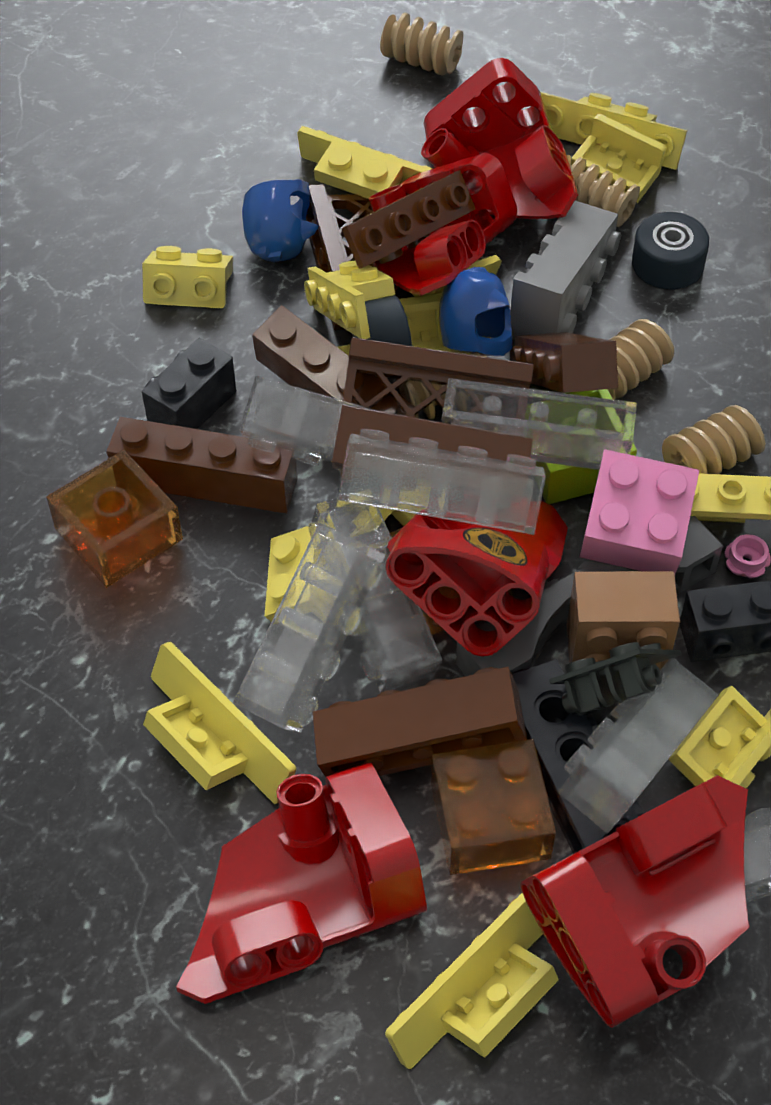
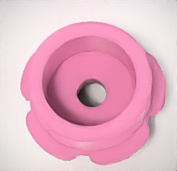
M741 535L730 543L725 550V557L728 558L726 565L735 575L757 578L765 573V567H769L771 563L768 545L763 539L755 535Z

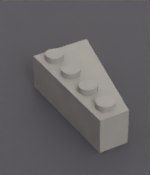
M574 201L567 215L558 218L552 235L546 234L541 241L538 255L532 253L526 261L525 268H528L526 273L518 271L513 278L510 311L512 339H515V336L560 332L573 333L577 321V311H584L592 294L591 285L593 282L600 283L606 269L607 256H614L618 249L621 233L616 231L617 213Z

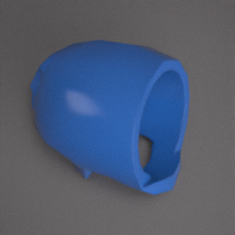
M300 179L272 180L254 185L244 195L242 206V222L245 240L253 254L265 261L279 262L294 259L302 252L306 240L315 234L319 227L317 224L306 221L307 210L310 206L308 182ZM290 196L300 197L295 204L291 205Z
M472 267L460 272L455 279L444 286L439 304V325L443 346L459 351L479 352L488 356H504L512 349L513 340L510 304L503 283L495 274L489 273L484 267Z

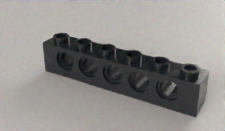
M557 659L514 673L512 676L520 694L528 741L527 744L520 746L574 854L616 832V828L644 813L635 799L629 800L622 786L623 775L618 762L613 756L607 757L600 744L601 733L592 715L586 716L585 714L577 715L575 712L568 713L562 703V696L567 693L565 684H550L549 679L564 674ZM553 716L559 718L562 722L551 723L543 718ZM574 757L581 760L583 764L572 765L563 759ZM589 799L599 800L606 807L600 809L592 808L584 801Z

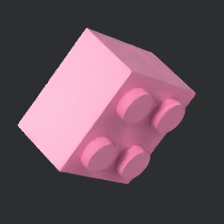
M604 449L580 558L638 571H674L675 576L683 555L699 470Z

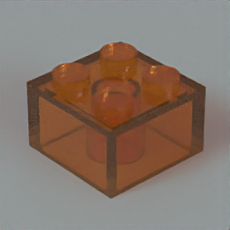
M122 450L46 496L55 530L106 588L183 540L177 506L125 450Z
M533 739L432 755L431 786L449 875L551 859L556 830Z

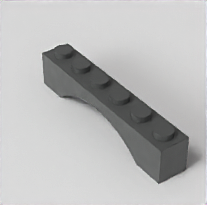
M690 516L682 559L675 574L676 593L678 594L716 572L723 545L695 516ZM588 559L575 572L638 570ZM575 572L561 580L553 579L544 585L537 615L493 655L484 657L473 655L457 642L456 665L465 676H469L483 668L493 667L499 669L509 667L511 674L534 667L546 643L567 622ZM486 622L483 625L481 623L475 624L483 631H494L496 629L490 622Z

